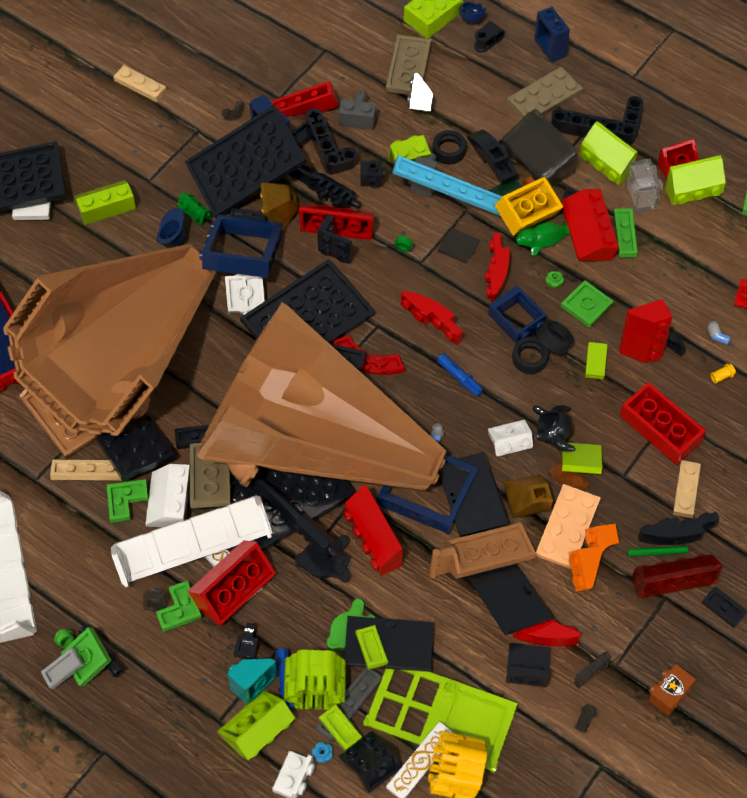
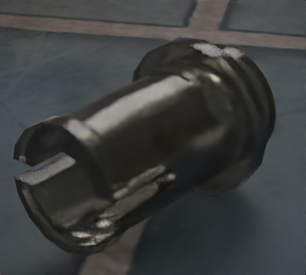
M588 704L581 708L582 712L574 725L575 729L582 733L587 732L592 719L597 716V710Z

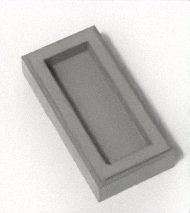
M71 647L42 670L41 673L49 688L54 690L85 664L77 649Z

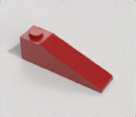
M330 81L271 101L285 116L307 114V111L312 108L324 112L339 106L337 92Z

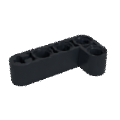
M316 108L308 110L306 114V128L325 172L333 175L353 169L356 166L357 151L352 147L337 150L321 111Z

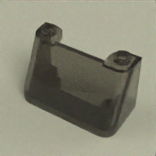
M537 109L527 113L499 140V143L508 155L513 153L532 173V178L535 181L545 177L550 186L554 187L576 172L578 154L575 147Z

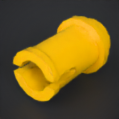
M725 364L723 368L710 373V377L717 384L728 377H734L736 370L732 364Z

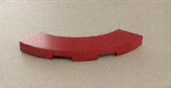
M350 335L332 342V344L364 351L354 343ZM367 354L363 372L376 375H393L405 372V367L399 354L385 356Z

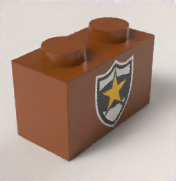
M677 664L672 669L668 667L661 676L663 680L659 684L657 682L654 683L649 690L650 697L648 701L667 716L673 712L689 693L696 681L693 676Z

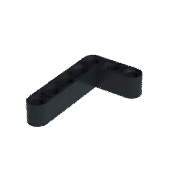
M631 96L628 99L623 121L556 109L552 112L550 127L555 132L585 138L594 123L598 121L630 146L635 142L643 100L638 96Z

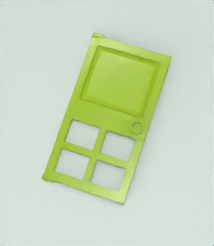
M395 669L385 670L369 714L366 715L363 721V726H368L421 745L436 725L441 722L455 734L484 740L487 751L484 769L495 773L498 758L518 703L431 672L401 670L414 675L405 698L387 691ZM420 678L440 684L432 707L412 700ZM384 698L403 704L395 727L375 721ZM409 707L429 714L421 736L401 730Z

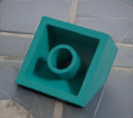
M243 659L238 664L232 665L228 671L230 690L246 705L277 678L276 662L273 659Z

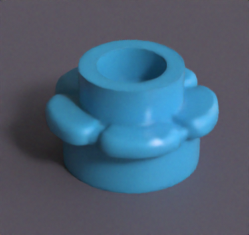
M319 742L312 749V756L315 757L316 761L325 763L332 758L333 749L330 744Z

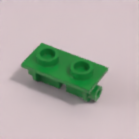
M181 191L177 206L197 224L202 226L204 219L209 220L212 217L211 211L203 205L199 206L200 202L192 194H185Z

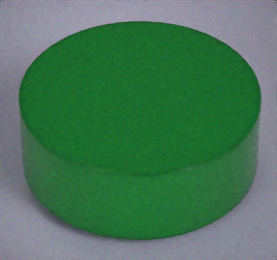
M397 236L394 243L397 249L405 252L411 251L414 244L410 238L405 236Z

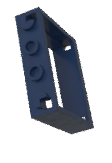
M218 215L216 221L212 222L207 241H204L203 250L200 251L199 259L202 261V269L268 278L282 239V223ZM220 233L269 239L262 258L213 252Z
M444 455L445 462L470 472L449 517L389 494L391 486L383 485L378 495L377 505L450 535L455 525L454 519L478 468L459 461L454 456Z

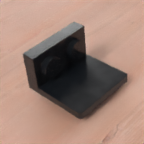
M327 214L317 230L318 251L323 255L334 257L340 262L351 264L352 241L334 234L336 228L334 216Z
M510 643L506 683L547 688L550 674V648Z
M373 732L367 733L339 755L340 760L358 775L364 789L368 793L372 792L402 768L394 749Z

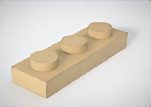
M124 65L114 75L115 82L155 102L166 92V86Z
M681 460L673 515L693 518L700 463Z

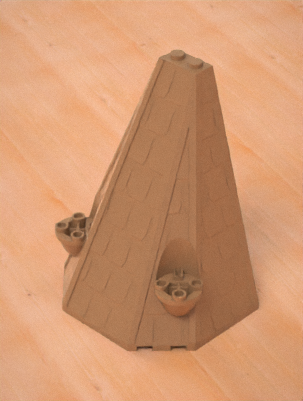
M192 244L37 277L3 328L4 334L8 335L10 341L8 351L10 360L15 363L16 371L13 372L15 379L70 432L87 431L88 434H102L104 432L118 436L131 419L140 418L147 412L151 401L149 396L157 387L216 271L202 269V261L199 259L200 252Z
M283 302L255 341L235 379L230 384L199 444L196 455L204 461L227 463L231 473L239 480V484L245 487L255 477L259 469L257 466H263L284 472L426 490L431 484L434 485L439 478L437 472L446 461L444 459L446 450Z

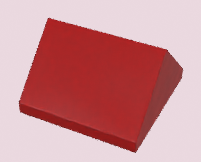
M694 138L660 150L657 165L666 180L670 167L699 160Z

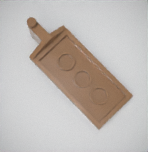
M26 389L19 395L21 401L65 458H68L97 439L98 434H88L87 431L70 432Z
M517 523L443 542V550H433L429 577L434 579L438 575L450 572L457 579L535 559L536 552L522 523Z

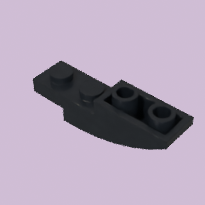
M481 129L467 135V139L484 163H488L501 184L518 177L517 171L509 161L510 156L491 134Z
M706 512L698 518L686 519L681 524L677 517L672 519L665 518L657 524L643 526L639 531L638 540L639 542L654 545L693 543L702 540L706 530L717 527L720 518L717 512Z

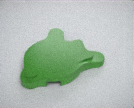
M355 599L350 610L340 614L332 622L330 636L327 639V647L330 650L345 649L348 616L375 618L374 615L363 616L364 602L361 599Z

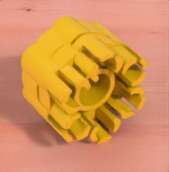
M442 731L433 749V752L440 753L442 756L432 755V762L439 763V765L432 763L430 771L439 773V775L429 773L430 793L449 798H475L481 788L487 751L485 741Z

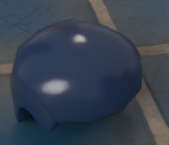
M465 2L462 3L459 12L460 16L467 23L475 24L482 21L487 8L483 9L481 3Z

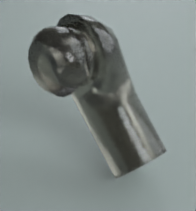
M237 101L233 110L224 109L222 111L223 118L227 121L239 118L245 104Z

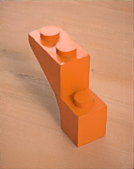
M616 524L585 529V540L588 548L568 552L569 564L573 574L572 581L576 592L593 587L603 551L611 545L619 544Z

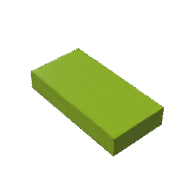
M588 343L585 377L604 379L607 344Z
M373 625L356 630L355 634L367 669L371 670L388 665L376 626Z
M336 704L319 716V720L344 751L362 738Z

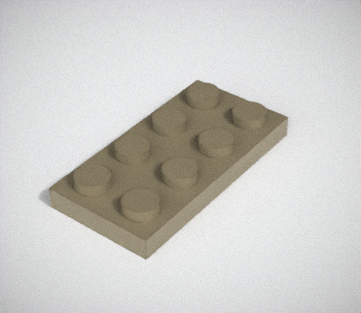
M397 35L386 84V92L412 95V88H410L411 77L414 78V74L417 73L422 80L424 79L431 39Z
M559 67L508 97L507 103L529 125L581 94L583 88L562 67Z
M200 443L190 444V507H224L231 504L230 469L227 463L204 461L198 458L196 455Z

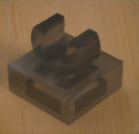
M153 587L152 591L145 590L143 595L144 610L156 612L166 608L165 593H161L162 588Z

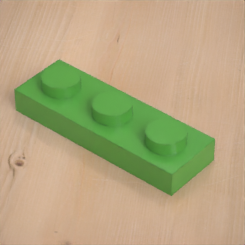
M632 208L614 209L616 239L619 246L618 257H637Z

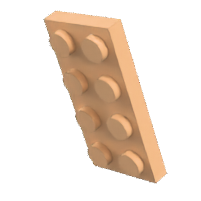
M563 484L537 548L536 556L571 569L568 552L582 548L586 535L585 529L590 528L601 497Z

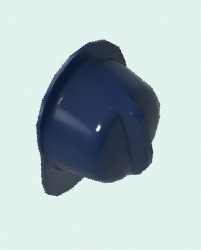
M171 209L162 218L156 238L159 244H166L173 248L179 246L185 239L186 232L183 227L184 213L181 209Z

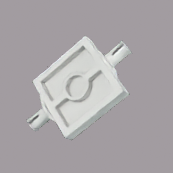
M243 274L225 276L228 314L241 313L245 315L265 301L262 277Z

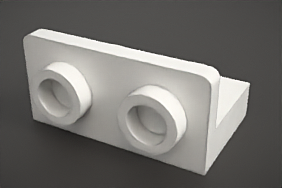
M525 420L488 428V435L494 444L496 456L533 447L532 431Z
M289 751L273 787V792L288 798H298L299 795H303L307 786L305 780L307 776L312 775L315 768L313 756L308 755V757H304Z

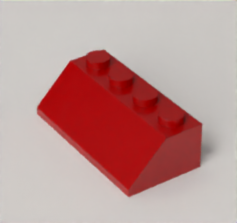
M583 189L561 200L562 210L578 261H611L619 246L601 189Z
M303 203L299 207L300 231L317 233L321 223L329 214L334 216V224L336 225L334 234L341 237L372 241L375 212L322 206L313 203Z
M663 299L627 310L619 346L620 354L643 363L656 362L662 358L672 321V315Z
M363 485L345 502L343 515L347 522H351L354 536L360 538L363 552L365 555L369 554L373 570H377L380 576L402 567L403 549L367 485Z
M243 540L187 592L196 606L217 625L221 626L263 587L276 572L257 542Z

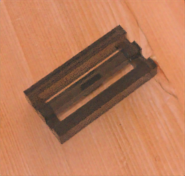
M607 652L602 653L575 676L574 685L580 689L609 665L611 656Z

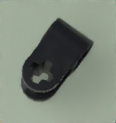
M492 21L488 22L484 27L475 32L476 42L474 43V49L477 52H486L503 39L505 31Z

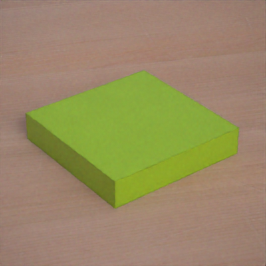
M568 443L575 447V451H562V471L602 474L601 445Z

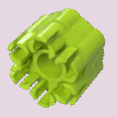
M299 650L290 657H287L285 659L284 701L294 703V707L303 710V695H305V709L313 708V695H315L314 708L318 710L322 709V696H324V710L330 709L335 704L344 703L346 661L335 652L329 650Z

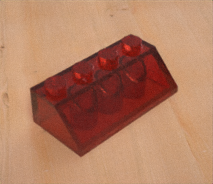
M700 554L689 559L679 558L668 563L662 561L652 566H638L634 569L632 579L638 599L716 585L723 567L713 554Z

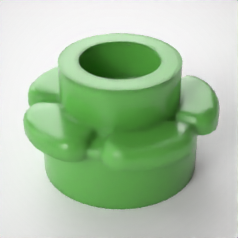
M551 271L547 274L546 282L549 287L558 288L563 284L564 278L562 273Z
M67 629L59 630L54 637V642L61 648L68 647L74 641L73 632Z

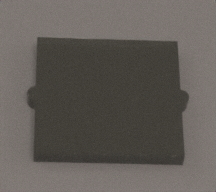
M451 228L447 236L443 238L438 252L467 264L472 254H475V249L480 240Z

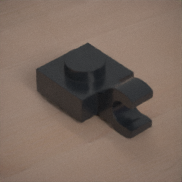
M247 623L244 636L238 635L233 654L234 657L255 659L259 642L258 638H254L255 624Z

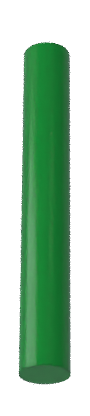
M688 546L627 549L628 557L688 554Z

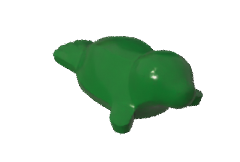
M566 221L562 225L554 222H545L533 228L521 230L516 237V242L519 245L530 247L531 255L535 257L541 249L557 244L565 236L570 235Z

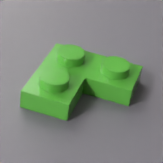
M146 479L107 484L111 523L130 521L129 503L148 500Z
M188 580L168 587L174 605L156 611L163 632L202 618L199 608L187 592L190 589Z

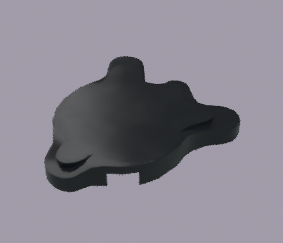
M341 535L335 539L337 543L336 550L340 553L338 558L334 559L330 555L325 559L321 554L317 553L316 547L312 548L309 544L303 552L295 557V564L305 571L307 570L315 578H336L341 582H348L350 580V573L346 567L350 562V556L342 553L349 545L348 536Z

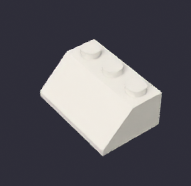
M168 464L152 472L146 527H165L186 520L190 492V465Z

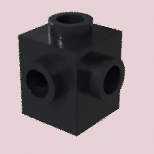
M360 161V186H382V179H385L386 168H382V161Z

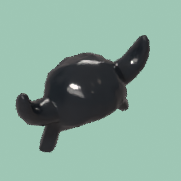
M557 405L551 411H547L540 406H533L532 410L540 415L535 439L554 445L555 448L564 452L575 451L574 446L565 442L573 432L571 416L566 413L571 411V408L566 405Z

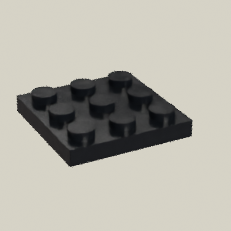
M149 415L127 424L118 436L105 433L97 437L99 446L122 482L175 459V453Z

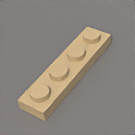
M52 460L51 480L122 481L109 460Z

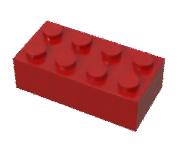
M649 382L623 403L621 407L620 417L676 465L704 440L706 430Z

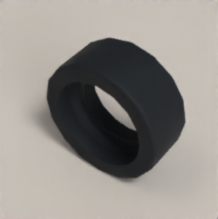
M452 130L438 133L434 137L432 152L436 155V160L448 165L460 162L466 152L465 138L460 133ZM445 142H452L460 148L456 152L447 153L440 150L439 145Z
M545 320L536 333L539 342L544 347L558 354H565L574 342L572 333L565 326L553 320Z
M525 337L515 344L512 362L520 372L536 374L546 367L549 350L539 342L538 338ZM532 348L541 353V359L535 363H528L520 358L519 353L524 349Z

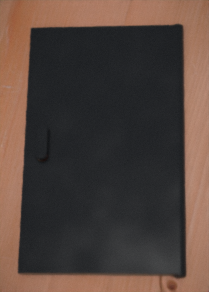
M481 452L457 458L459 461L478 468L454 519L459 537L508 526L509 521L485 453ZM445 462L443 467L438 470V474L450 510H452L470 472Z
M517 564L467 576L504 635L552 620V615Z
M347 617L344 651L346 666L367 667L355 631L375 625L388 660V665L377 668L432 671L433 622Z

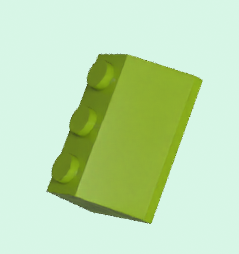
M597 121L581 143L579 155L583 160L593 165L597 171H601L610 181L620 185L633 174L637 151Z
M721 155L670 167L665 190L672 205L684 204L689 201L723 194L726 181Z
M125 180L73 196L84 225L136 209L134 196L128 182Z
M264 690L217 732L240 756L249 760L255 757L266 744L271 743L277 734L287 729L295 717L283 699Z

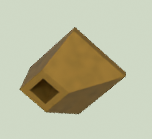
M261 183L262 213L271 222L282 223V230H284L298 210L297 194L288 185Z
M542 475L503 481L512 518L551 511L553 499L548 482Z

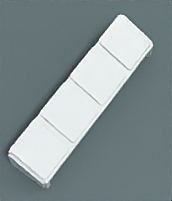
M0 491V643L32 636L37 632L33 607L30 602L31 596L26 569L23 563L21 541L17 531L18 525L14 503L9 495Z
M253 496L115 543L111 547V555L121 583L126 588L129 587V582L239 545L243 540L251 541L265 535L271 538L273 533L260 496Z

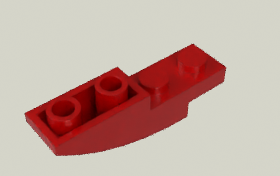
M493 233L492 240L489 241V251H493V256H491V264L488 266V271H485V282H489V287H486L487 298H490L491 303L501 296L508 275L509 248H502L500 233Z
M409 291L401 292L400 303L405 310H409L418 322L421 321L425 326L431 322L434 328L444 333L447 340L452 341L456 345L462 342L463 331L455 324V314L449 309L426 296Z
M555 619L514 632L513 638L536 645L560 647L577 645L581 633L574 627L563 626Z

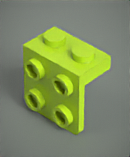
M414 135L404 141H394L389 147L388 160L389 162L396 161L398 155L415 161L417 156L421 158L430 157L431 153L424 135Z

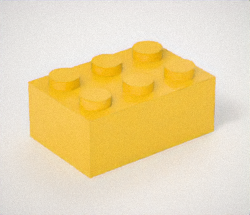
M545 177L504 195L494 205L513 236L525 228H531L555 216L563 208V205Z

